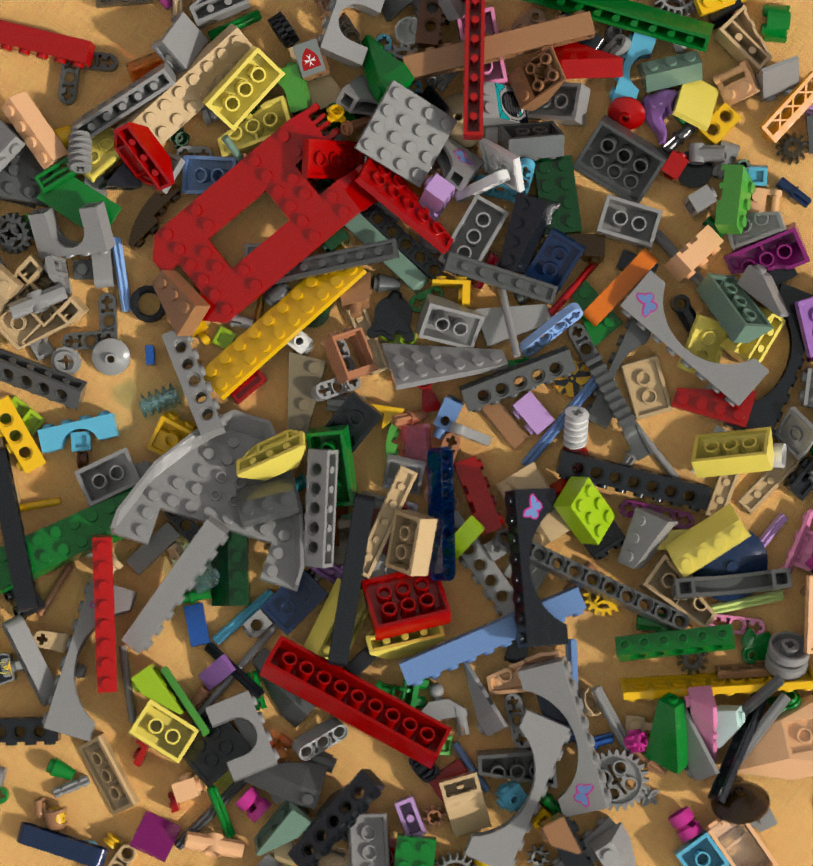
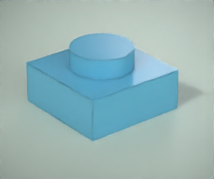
M750 165L748 174L755 183V186H767L768 165Z
M91 431L70 433L72 452L92 450Z

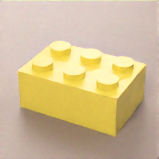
M149 699L128 731V734L174 763L179 764L200 730Z

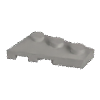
M780 211L747 213V224L745 228L743 227L742 235L727 234L732 250H736L785 231L787 228Z

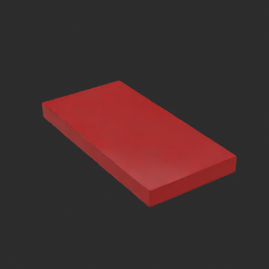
M303 138L302 178L340 179L363 163L364 154L354 149L357 142Z

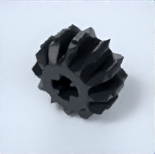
M409 758L410 766L423 782L429 783L440 774L439 767L435 762L430 769Z

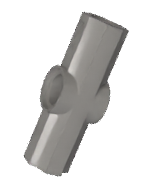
M60 283L45 290H35L27 294L26 297L7 305L13 319L16 320L32 313H41L49 309V306L67 300L68 296L64 286Z

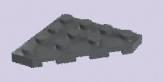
M6 123L23 141L19 133L15 130L14 126L10 123ZM27 145L0 172V198L51 208L37 199L41 189L34 176L44 171V169ZM46 175L45 177L40 179V181H44L45 179L50 177V175Z

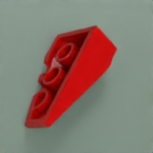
M577 42L553 48L566 79L623 77V57Z

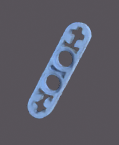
M578 303L568 304L525 338L519 345L523 355L526 357L533 356L579 320L583 315L580 305Z

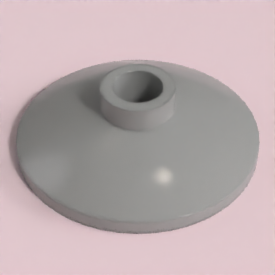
M106 338L95 345L92 351V362L99 372L105 375H117L128 367L130 351L121 340ZM113 356L114 361H108L107 357Z

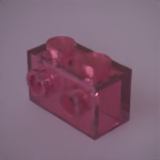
M429 423L402 426L400 436L405 447L403 449V457L425 461L426 463L433 462Z

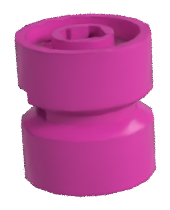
M251 786L235 805L242 812L247 811V816L255 823L272 804L265 797L260 798V793Z
M689 806L677 810L668 817L671 826L677 829L676 833L682 843L693 839L703 831L698 820L693 819L694 814Z

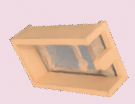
M717 817L704 827L731 866H778L750 823L733 824Z

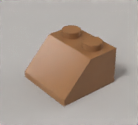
M561 812L540 822L542 827L539 828V831L545 842L549 841L551 846L575 854L582 853Z

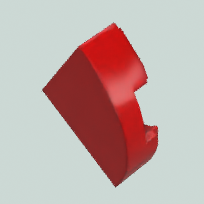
M173 791L168 793V798L170 799L171 812L174 813L179 811L181 807L176 802Z

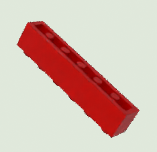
M0 20L1 50L7 52L16 50L24 56L33 54L36 55V58L45 61L50 58L54 59L55 63L62 65L71 63L73 67L83 69V67L90 68L96 47L91 41Z

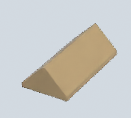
M105 733L91 739V742H86L77 747L113 815L136 805L140 801Z

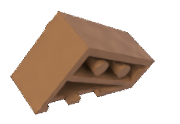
M161 270L152 285L177 336H193L211 306L177 271Z

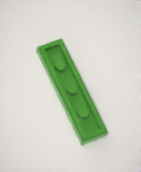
M166 666L162 668L161 672L203 737L209 734L208 727L169 668Z

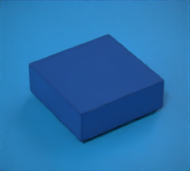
M145 345L146 365L155 366V347L153 345Z

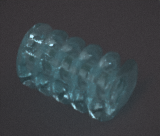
M169 383V390L162 386L161 393L154 389V395L148 391L147 398L140 394L139 405L145 418H147V412L153 416L155 409L158 413H161L162 406L165 410H169V404L173 408L176 407V401L180 405L182 404L176 388L171 383Z

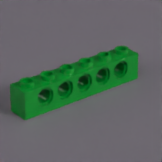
M732 624L615 637L616 655L620 662L736 649Z

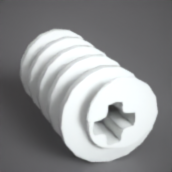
M569 406L565 409L563 444L569 449H581L587 444L589 413L581 406Z

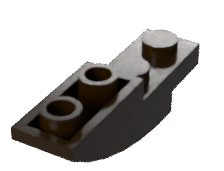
M176 184L162 197L156 191L141 209L133 225L128 244L133 250L142 247L146 242L144 239L149 234L152 236L159 230L158 226L161 223L156 217L164 215L168 210L167 206L171 202L173 204L181 198L182 190Z

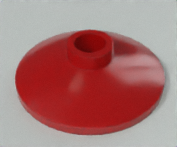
M626 96L613 100L607 111L608 117L629 130L640 127L646 116L643 105L638 100Z

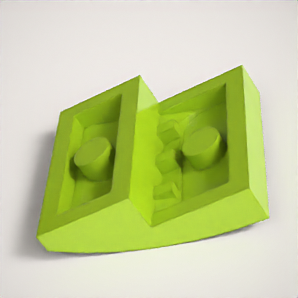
M14 395L11 401L33 437L46 419ZM8 413L0 416V421L3 423H8L11 420V416ZM13 430L9 436L11 439L16 440L20 437L21 433L18 430Z

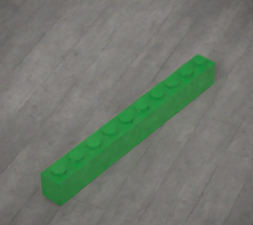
M523 0L572 15L579 10L590 11L594 21L702 52L707 50L714 24L630 0Z

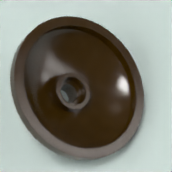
M734 781L725 803L711 800V808L714 814L721 820L733 824L755 822L761 819L770 807V798L766 790L749 781Z

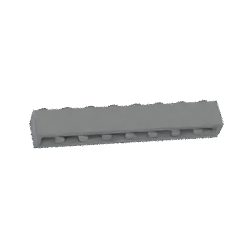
M213 516L205 521L121 639L122 642L138 654L143 650H149L154 643L152 638L155 635L159 636L164 629L162 624L165 620L169 621L173 617L175 606H180L186 598L184 596L187 590L190 592L197 583L194 581L198 575L201 577L206 571L207 566L205 564L208 560L212 561L216 557L218 546H223L228 540L229 536L227 534L230 531L228 527Z

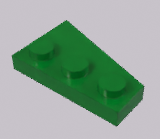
M585 280L573 293L572 298L574 303H578L584 312L599 295ZM612 310L596 327L583 315L581 317L594 346H597L622 324L621 320Z

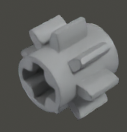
M532 845L533 850L526 852L531 857L527 859V863L533 862V866H543L544 862H550L546 858L550 853L549 851H543V845L540 848ZM537 852L539 853V855H542L540 861H537V859H533L535 858V853Z

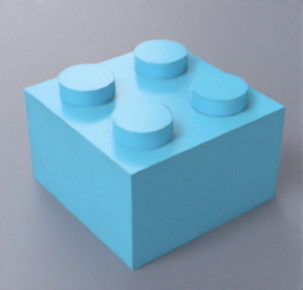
M704 829L696 837L687 841L673 852L683 866L730 865Z

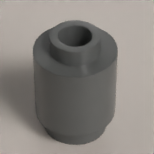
M285 282L274 284L265 292L266 295L263 299L273 307L289 293L291 288Z
M323 751L307 761L328 766L327 772L332 773L337 759L333 757L334 755Z

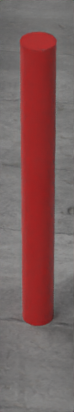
M589 264L548 310L551 316L558 312L599 264Z

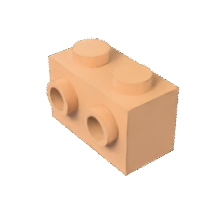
M192 772L180 775L179 779L171 784L177 803L200 796L203 788H205L204 782L197 774L192 775Z

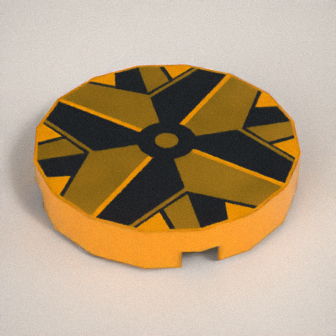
M573 360L576 371L572 372V375L564 378L562 376L558 377L553 382L555 389L565 397L574 398L591 378L589 369L578 360Z

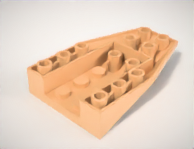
M813 695L802 697L800 704L796 708L787 709L780 713L740 765L737 773L786 780L813 777ZM768 709L763 711L761 718L765 715ZM733 736L725 743L726 751L730 746Z

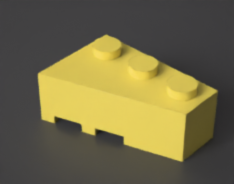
M760 306V310L771 323L773 329L749 343H734L728 337L719 347L740 363L754 358L761 363L786 320L778 317L771 310Z

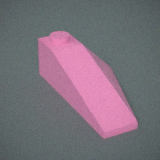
M711 685L688 688V696H685L686 708L689 707L691 716L713 761H717V706Z

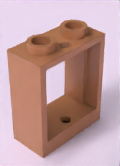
M351 326L342 330L343 333L340 334L338 331L328 334V339L322 341L338 384L369 375L378 370L362 327L354 329ZM348 338L352 342L361 365L360 368L351 371L347 370L337 345L338 341Z

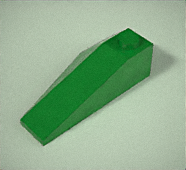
M366 35L360 45L368 48L362 65L370 92L379 104L392 80L408 89L415 78L405 63L395 59L394 54L384 50L379 42L370 35Z

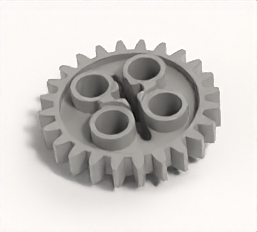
M616 747L614 753L608 748L607 755L601 751V764H599L601 771L609 774V778L606 779L605 783L607 790L615 788L619 791L617 796H612L608 809L611 810L612 806H615L616 811H619V807L622 806L626 810L627 804L633 808L634 800L640 803L641 799L639 796L644 797L645 792L643 790L648 789V785L644 784L649 782V778L644 777V775L648 774V770H642L645 763L639 764L640 757L638 756L634 759L633 753L627 755L626 748H624L622 753L619 752L618 747ZM622 762L626 768L619 770L616 768V764ZM608 764H610V765L612 766L613 771H614L616 777H617V778H620V777H621L620 783H619L617 780L614 781V777H615V776H614V773H613V772L611 771V769L608 767ZM633 779L636 785L629 787L625 781ZM620 784L625 789V791H627V794L623 793Z

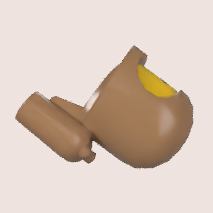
M45 796L34 800L35 814L38 818L44 815L45 825L49 830L59 831L66 826L65 812L67 811V806L50 807Z

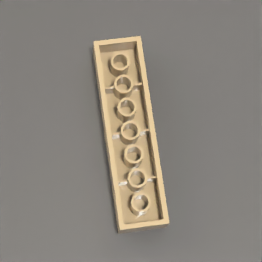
M230 24L199 52L187 70L176 74L177 79L173 86L134 110L118 126L127 122L147 126L162 145L205 107L202 101L253 45L238 27Z

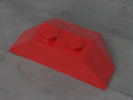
M127 122L113 130L114 149L138 180L155 187L158 191L175 183L171 158L147 126Z

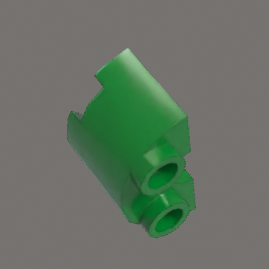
M768 3L763 5L762 16L766 17L765 24L762 23L760 35H763L764 41L786 43L787 30L790 28L791 19L790 6Z

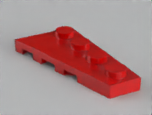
M677 388L671 407L746 428L757 391H752L740 406L735 404L733 407L724 400L727 396L722 392L717 394L713 389Z

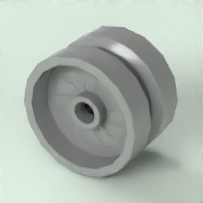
M788 631L772 635L768 642L764 661L768 672L773 676L780 675L784 680H795L804 676L810 654L804 653V637Z

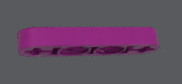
M625 500L619 506L620 513L628 518H632L634 511H629V514H626V510L623 509V506H627L628 503H630L632 508H636L638 504L640 507H649L660 514L663 511H668L672 519H675L674 513H678L676 516L678 518H683L686 515L689 523L682 526V522L679 521L674 528L688 529L694 522L693 516L688 512L638 501Z

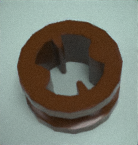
M77 451L78 468L89 465L88 452L80 453V451Z

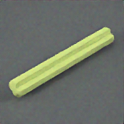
M777 590L742 599L710 604L709 606L716 614L783 601L784 594L782 590Z

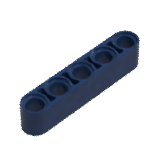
M21 822L16 840L20 844L87 866H104L108 849L103 846L57 831H51L48 828L28 822Z

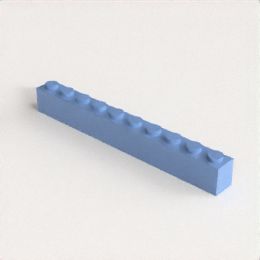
M576 585L540 600L544 607L561 622H565V618L568 616H579L584 613L583 610L587 609ZM515 611L399 661L398 664L407 685L412 684V687L420 685L425 678L430 677V679L440 676L441 671L446 669L452 671L458 668V664L462 662L470 663L475 661L478 655L483 654L486 656L493 653L494 649L499 646L502 648L510 646L512 641L516 639L517 633L514 621Z

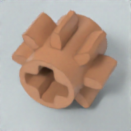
M431 804L430 810L424 809L427 816L423 817V820H428L427 827H430L432 824L438 829L440 822L445 824L442 816H445L446 812L441 813V805L438 808H434L433 804ZM435 812H438L439 819L432 821L430 813L435 814Z

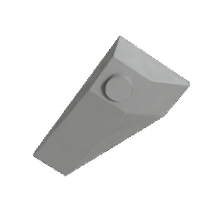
M621 822L588 843L602 866H636L631 838Z

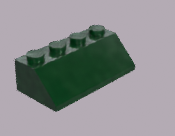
M229 531L227 534L229 536L228 540L223 546H218L216 549L218 554L211 561L212 606L250 605L249 537Z

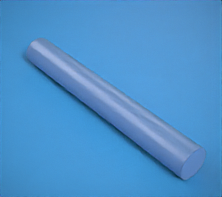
M458 741L453 743L452 747L469 771L476 770L482 791L484 793L488 792L490 787L484 778L478 774L477 768Z

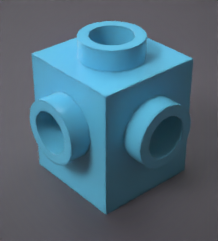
M514 780L501 784L494 793L498 798L496 803L499 807L509 812L518 810L527 798V794L520 784Z

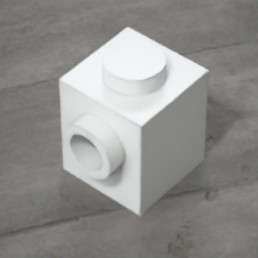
M301 331L287 345L298 354L308 355L314 347L312 345L314 341Z

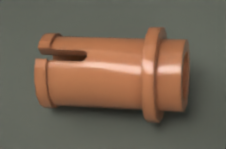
M203 685L197 688L196 694L190 700L196 711L199 710L205 699L210 697L211 691Z

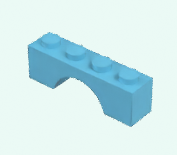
M636 32L629 34L628 38L631 40V46L628 52L622 56L624 63L623 77H615L614 79L618 82L616 88H611L608 97L611 99V102L616 98L624 96L637 98L639 89L631 81L630 69L638 60L650 58L657 38Z
M109 411L99 412L98 416L92 418L90 415L81 416L79 421L72 422V419L64 420L58 426L46 424L42 426V429L37 430L41 450L45 454L63 450L67 438L71 435L70 433L78 430H89L101 441L120 436L115 414L109 413Z

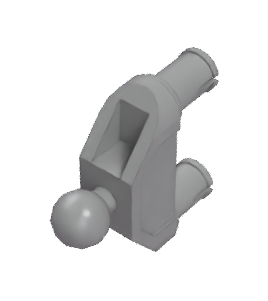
M440 683L431 684L429 694L434 697V700L428 701L421 712L436 720L453 718L456 720L458 736L463 735L462 727H464L465 735L470 734L467 721L468 709L449 698H442L444 688Z

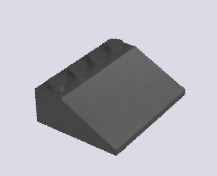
M604 115L573 165V168L622 199L640 203L668 159L669 154Z

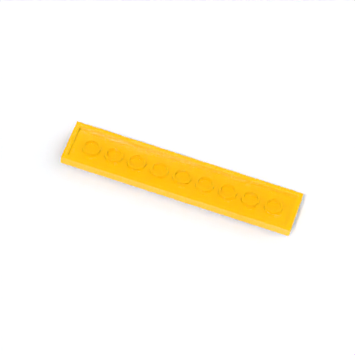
M342 245V246L339 247L337 250L346 249V248ZM359 266L304 278L283 299L204 367L207 374L204 375L205 380L210 382L214 391L224 400L367 273L366 270Z
M811 666L807 667L805 675L801 678L784 680V685L778 690L784 692H791L795 689L812 690L813 670ZM715 672L619 678V685L623 699L634 702L638 699L656 700L667 693L675 694L678 697L688 696V688L710 685L714 696L716 694L731 696L735 693L753 694L775 676L718 679Z

